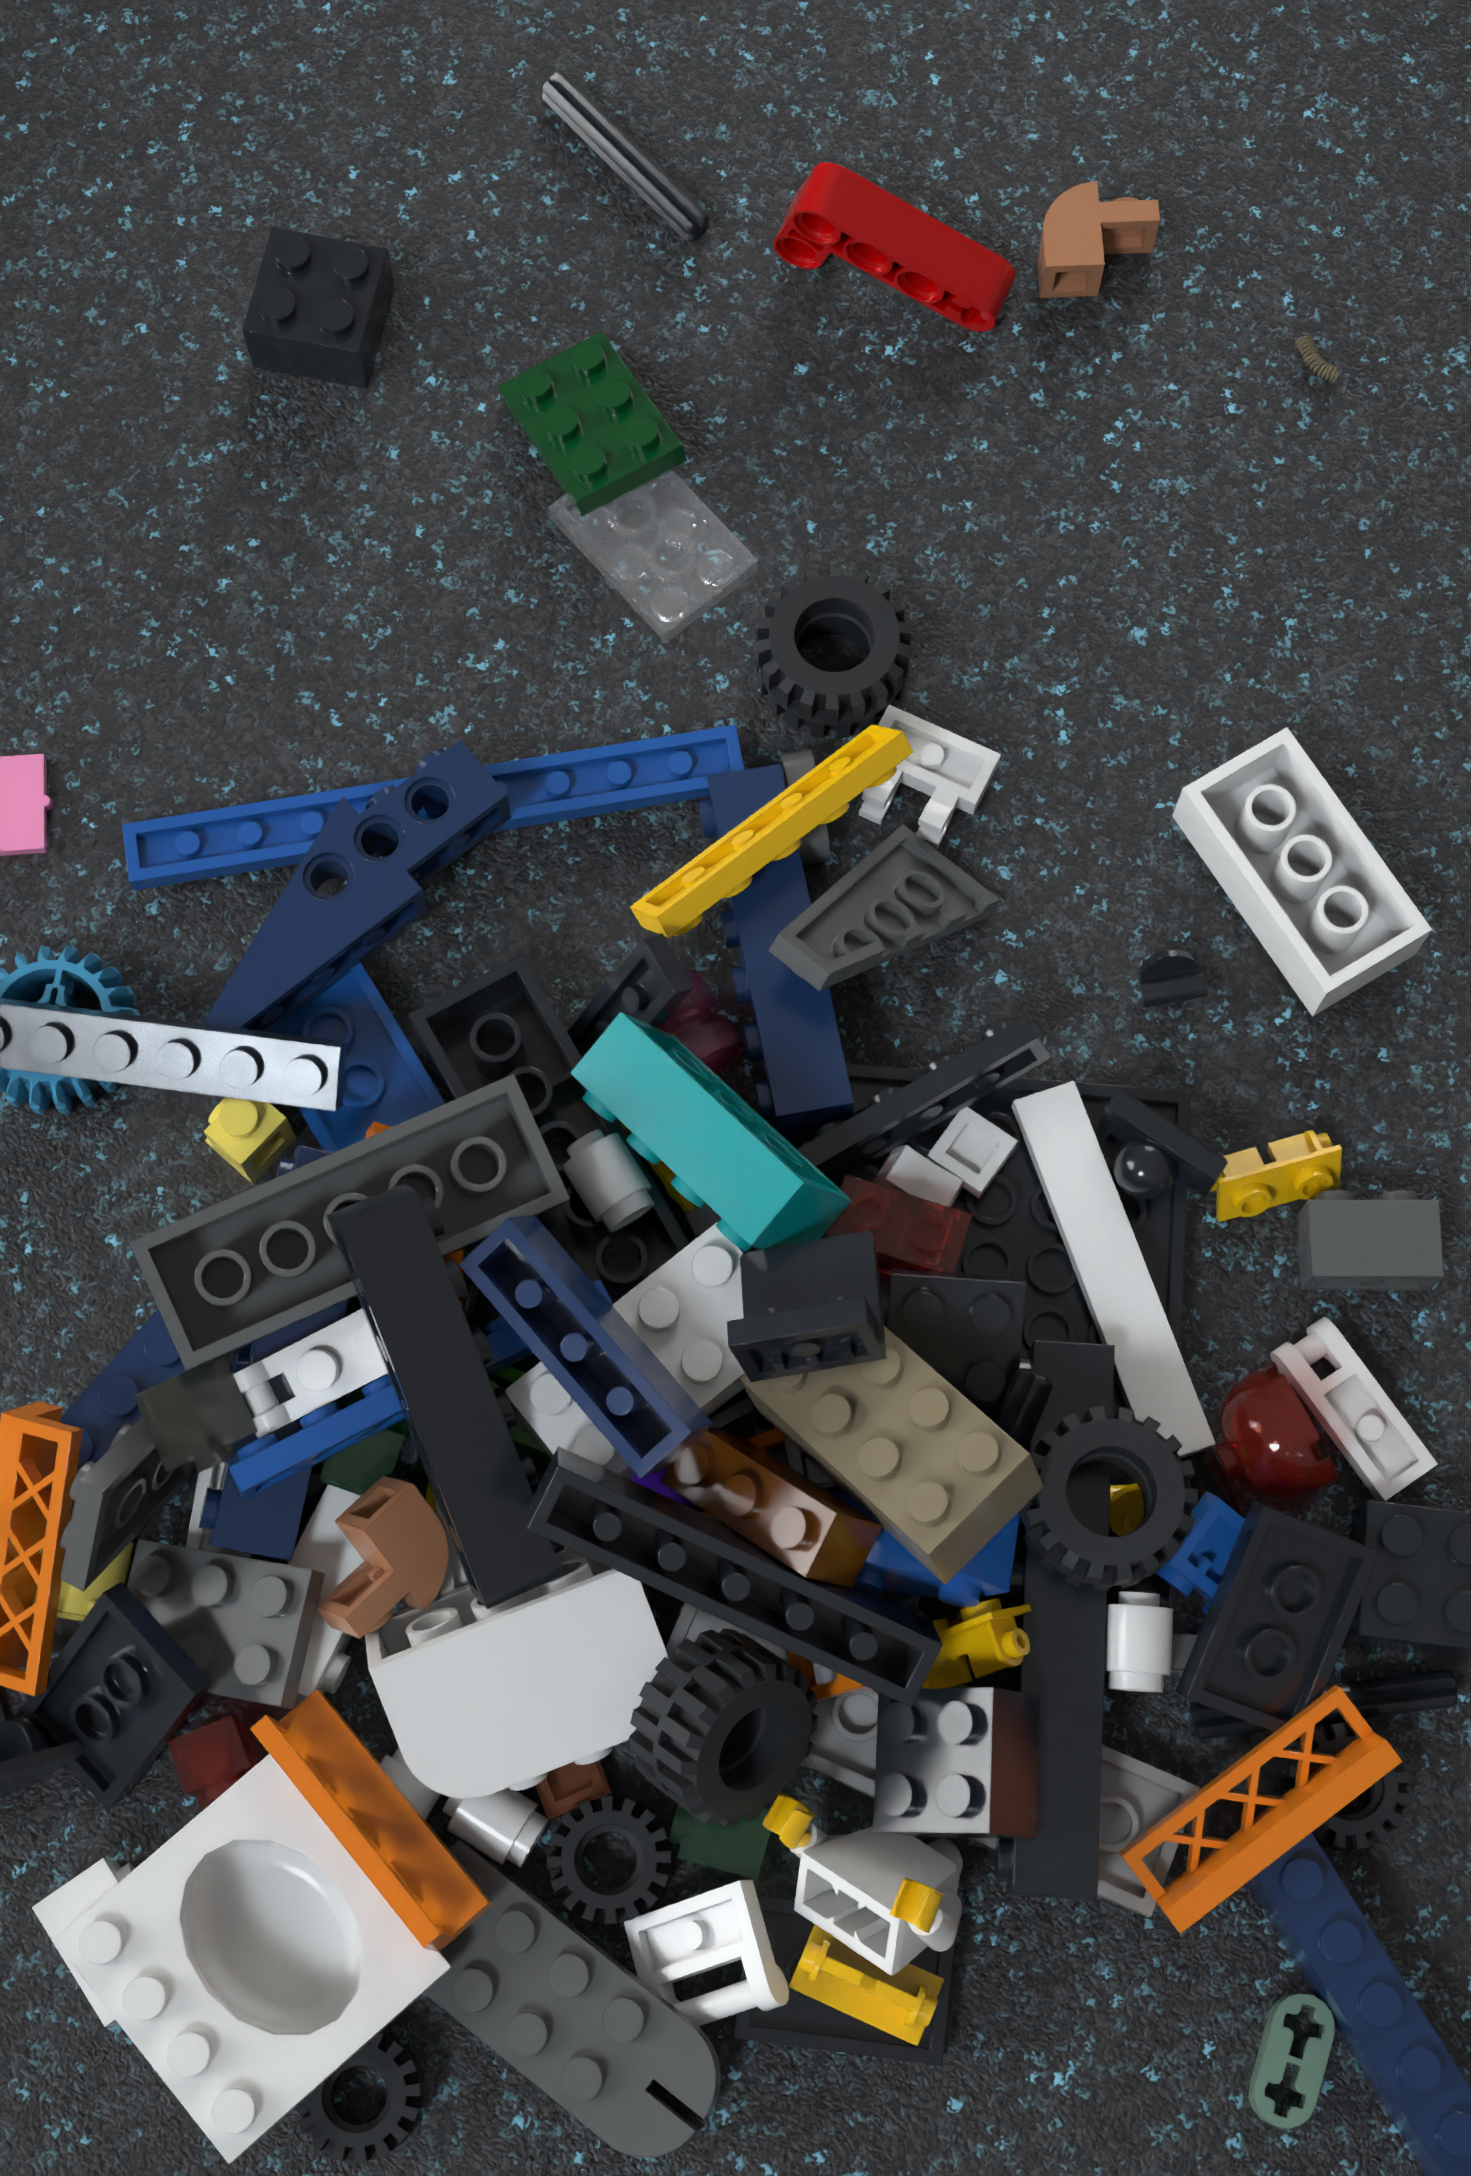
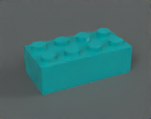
M620 1012L571 1072L588 1090L582 1097L583 1100L606 1120L614 1122L618 1118L632 1132L626 1139L630 1146L653 1164L657 1165L662 1160L676 1174L671 1181L673 1187L687 1200L700 1208L707 1203L722 1218L716 1225L718 1230L744 1251H748L752 1246L757 1250H764L820 1239L852 1202L846 1194L676 1036Z

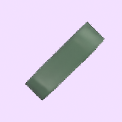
M1293 1993L1282 1996L1273 2004L1266 2020L1249 2083L1248 2097L1253 2111L1261 2120L1271 2126L1287 2129L1300 2126L1311 2117L1317 2104L1334 2039L1335 2022L1332 2012L1327 2005L1313 1995ZM1302 2005L1310 2008L1308 2020L1318 2025V2033L1316 2037H1303L1297 2057L1289 2055L1294 2038L1293 2031L1283 2026L1286 2014H1299ZM1289 2063L1294 2065L1290 2089L1300 2094V2101L1297 2107L1285 2106L1281 2116H1278L1274 2113L1275 2101L1265 2096V2088L1268 2083L1280 2084L1286 2064Z

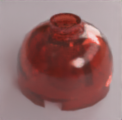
M1275 1362L1254 1371L1232 1387L1222 1401L1218 1418L1224 1441L1213 1446L1232 1482L1244 1476L1260 1494L1273 1499H1295L1315 1492L1338 1480V1475L1330 1456L1323 1459L1316 1447L1319 1444L1318 1440L1321 1438L1284 1374H1279Z

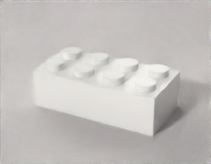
M1288 727L1182 789L1172 815L1312 1017L1414 956L1432 931V928Z
M717 1222L612 1305L707 1417L744 1389L739 1379L745 1374L728 1347L727 1321L744 1318L740 1257L743 1252L718 1230ZM542 1362L538 1363L504 1390L514 1413L551 1459L557 1447L560 1446L630 1480L637 1475Z

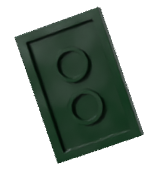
M602 331L498 386L503 402L581 517L687 461L683 444Z

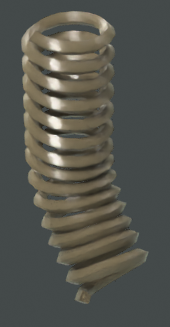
M1303 332L1302 335L1307 336L1299 338L1295 345H1297L1299 352H1301L1302 359H1305L1306 366H1310L1309 370H1313V374L1318 372L1317 376H1321V379L1325 376V380L1328 379L1330 382L1333 379V383H1335L1340 374V371H1338L1339 367L1326 362L1319 353V350H1317L1310 333Z

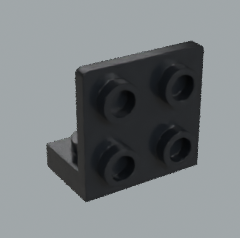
M866 1230L756 1250L741 1255L740 1269L744 1318L727 1321L728 1347L750 1382L887 1359L877 1244L871 1231Z

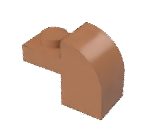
M1097 181L1074 186L1062 193L1048 209L1043 224L1037 258L1040 298L1098 296L1105 266L1104 254L1152 253L1160 223L1158 200H1138L1133 197H1122L1109 202H1099Z
M383 1475L335 1520V1523L364 1562L317 1606V1611L331 1628L359 1639L386 1624L392 1617L394 1606L398 1602L425 1611L438 1595L448 1567L447 1537L435 1512L414 1484Z

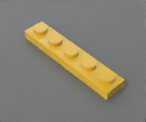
M873 724L631 905L630 908L640 925L657 934L663 933L667 938L682 935L695 928L702 921L704 911L720 899L735 896L745 890L751 884L754 873L770 861L783 859L796 851L801 845L800 839L819 824H826L841 817L849 808L848 802L866 788L879 786L892 778L897 772L896 766L914 753L903 731Z

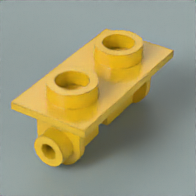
M1308 1130L1302 1134L1268 1143L1267 1151L1273 1161L1269 1164L1264 1165L1256 1147L1223 1156L1228 1164L1210 1190V1192L1217 1190L1216 1219L1218 1223L1240 1216H1256L1268 1208L1299 1199H1315V1194L1339 1188L1342 1157L1340 1144L1332 1146L1327 1133L1324 1132L1316 1135L1313 1130Z
M999 1598L980 1602L974 1607L961 1609L960 1614L963 1622L955 1626L949 1627L947 1618L933 1621L943 1646L921 1689L953 1688L973 1681L965 1658L967 1654L975 1678L1021 1664L1024 1655H1027L1030 1651V1642L1027 1634L1022 1629L1017 1628L1014 1617L1032 1611L1030 1604L1002 1609Z
M814 1924L788 1987L918 2046L924 2028L929 2025L938 2003L937 1996L944 1979L910 1963L891 1976Z

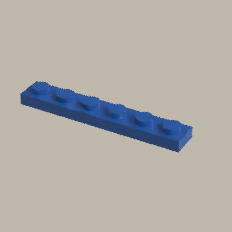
M598 1279L592 1282L612 1305V1301L601 1280ZM503 1316L498 1317L483 1328L493 1356V1362L484 1365L488 1376L533 1354L532 1350ZM388 1374L374 1380L361 1390L365 1397L364 1399L340 1410L336 1402L330 1403L306 1415L300 1420L303 1430L279 1442L275 1434H270L240 1449L237 1452L240 1462L229 1468L232 1479L243 1500L246 1501L404 1420V1415Z

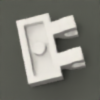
M888 705L878 726L903 731L914 753L896 766L897 772L888 781L876 787L866 788L863 791L861 799L864 802L859 810V816L881 825L901 782L931 796L918 820L920 827L916 835L937 850L956 808L972 815L974 814L998 767L1001 754L892 705Z

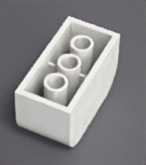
M565 1547L563 1551L556 1553L563 1576L494 1607L486 1609L473 1595L469 1584L436 1596L432 1604L425 1611L411 1606L393 1613L389 1621L381 1628L365 1634L369 1672L402 1756L414 1776L425 1786L440 1794L455 1798H478L496 1793L508 1787L513 1791L528 1789L543 1781L551 1770L571 1762L577 1765L596 1762L607 1756L612 1751L614 1745L629 1740V1736L636 1730V1727L630 1724L633 1709L639 1707L643 1699L639 1694L645 1682H651L656 1675V1666L664 1657L669 1659L641 1582Z

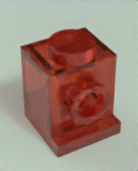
M233 1715L167 1742L186 1795L198 1799L201 1811L259 1763L245 1722Z

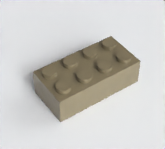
M885 1326L887 1359L750 1382L747 1375L744 1374L739 1380L759 1413L875 1521L883 1525L882 1527L944 1585L1044 1487L1030 1453Z

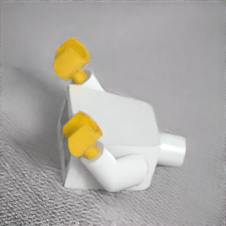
M778 1794L762 1825L780 1835L781 1842L800 1858L794 1905L796 1912L891 1976L899 1972L927 1946L932 1950L942 1952L948 1950L954 1944L962 1914V1903L957 1896L959 1876L963 1868L962 1857L956 1845L945 1838L936 1839L926 1845L914 1836L873 1832V1826L846 1835H826L811 1823L815 1814L810 1808L789 1795Z

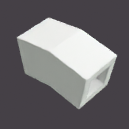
M908 1145L897 1147L891 1151L873 1181L904 1204L939 1224L944 1220L960 1193L963 1184L961 1178L934 1164Z

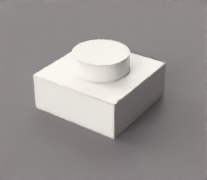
M966 1107L957 1113L927 1155V1159L963 1180L962 1187L980 1198L1016 1148L1018 1140L969 1107Z

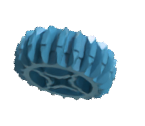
M41 945L37 962L30 963L23 953L16 952L15 964L18 967L17 970L8 974L5 969L0 967V998L29 1002L34 997L44 993L37 1003L78 1008L79 1006L75 1002L74 997L76 990H80L99 1000L102 1011L141 1016L138 1010L130 1008L134 1004L136 996L129 986H120L123 980L120 972L112 966L103 970L101 958L92 952L80 961V955L76 948L66 945L58 960H56L50 947ZM0 1068V1093L6 1091L7 1101L12 1106L18 1108L29 1099L30 1108L34 1113L41 1115L46 1112L52 1099L61 1114L69 1115L72 1108V1098L79 1096L86 1107H94L95 1096L91 1090L100 1084L109 1093H115L117 1088L114 1082Z

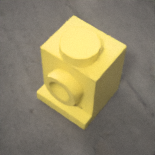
M225 1097L214 1108L208 1119L210 1125L204 1130L207 1136L206 1143L252 1184L297 1139L287 1118L270 1103Z

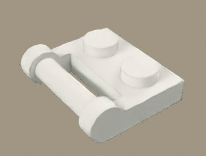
M739 1880L638 1916L630 1921H624L637 1977L698 2026L755 2007H759L762 2011H769L787 2004L789 1999L788 1984L781 1968L775 1963L753 1880ZM742 1959L747 1980L683 2002L676 1999L672 1983Z

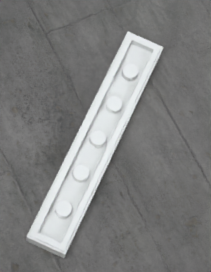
M1071 1081L1014 1100L1011 1107L1103 1345H1115L1114 1376L1127 1409L1134 1410L1132 1418L1144 1422L1150 1416L1161 1423L1157 1432L1166 1440L1173 1434L1181 1443L1182 1447L1177 1452L1180 1459L1212 1448L1216 1443L1075 1082Z

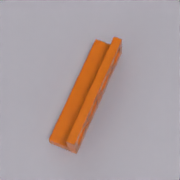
M41 1401L2 1412L0 1419V1686L32 1696L45 1692L47 1688L62 1582L60 1578L66 1551L61 1547L60 1542L71 1518L73 1499L70 1498V1489L77 1475L83 1434L82 1428L61 1423L63 1407ZM36 1586H38L36 1603L33 1604ZM27 1665L26 1671L18 1669L22 1666Z
M1335 1685L1122 1849L1119 1854L1168 1920L1181 1934L1403 1761L1388 1741L1371 1729L1341 1687ZM1334 1709H1337L1358 1738L1336 1755L1311 1752L1315 1724ZM1301 1736L1299 1750L1285 1748ZM1274 1756L1298 1760L1295 1787L1282 1797L1257 1794L1260 1767ZM1310 1762L1324 1763L1308 1776ZM1247 1777L1245 1792L1231 1790ZM1218 1799L1244 1802L1241 1827L1228 1839L1202 1836L1205 1809ZM1255 1804L1269 1806L1254 1818ZM1192 1820L1191 1834L1177 1832ZM1164 1841L1189 1844L1186 1871L1162 1888L1141 1859ZM1201 1846L1215 1848L1199 1860Z
M317 1689L313 1691L280 1721L265 1715L250 1728L424 1949L440 1952L493 1905L321 1691Z

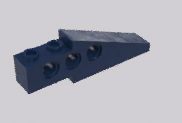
M461 740L447 750L439 748L429 753L418 764L415 774L397 787L391 785L381 789L368 801L366 810L360 815L345 797L338 801L202 1024L269 1032L428 911L423 890L420 886L511 818L507 794ZM438 803L447 807V811L441 817L434 820H426L417 816L419 811L429 804ZM380 841H391L397 844L396 850L387 857L375 858L368 855L369 849ZM340 878L347 881L346 887L334 896H324L317 893L323 882L329 879Z

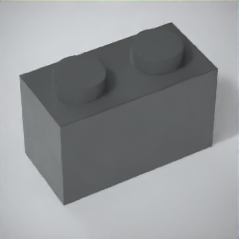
M1332 1190L1315 1194V1200H1308L1297 1214L1301 1290L1430 1291L1444 1277L1439 1200H1419L1417 1192L1405 1190L1382 1193L1379 1195V1200H1354V1193L1350 1191Z

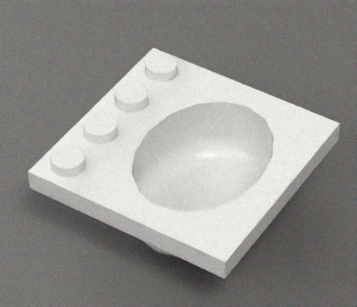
M270 1754L52 1939L228 2164L233 2163L452 1968L441 1952L422 1947Z

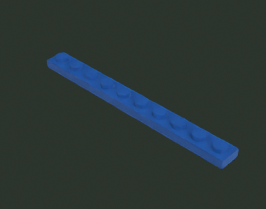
M736 725L483 766L507 794L511 818L493 832L708 797L707 776L744 770ZM408 778L122 824L129 883L135 891L300 864L341 798L345 797L360 815L366 810L368 801L377 792L387 786L394 785L397 787ZM438 803L429 804L423 807L417 816L426 820H434L441 817L447 811V807ZM380 841L374 844L368 852L397 848V844L391 841Z

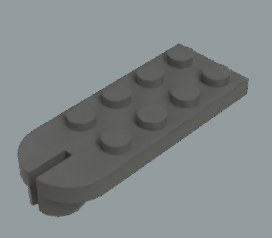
M458 1839L450 1852L493 1905L440 1951L452 1968L424 1993L617 2151L634 2157H657L670 2153L690 2141L705 2125L694 2116L684 2119L654 2094L652 2086L654 2080H656L702 2119L714 2115L721 2085V2070L716 2050L709 2037L697 2024L481 1851Z

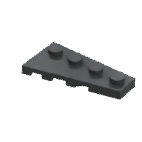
M902 824L777 935L769 952L786 964L795 974L821 991L989 917L1000 899Z

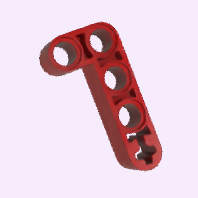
M829 162L819 163L815 166L799 188L773 244L775 251L782 259L789 264L807 270L816 269L821 266L828 255L832 253L958 325L978 332H986L993 329L1016 277L1013 266L1000 255L853 171Z

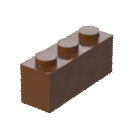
M710 1427L668 1466L661 1480V1483L802 1576L850 1588L853 1587L883 1526L739 1434L715 1427Z

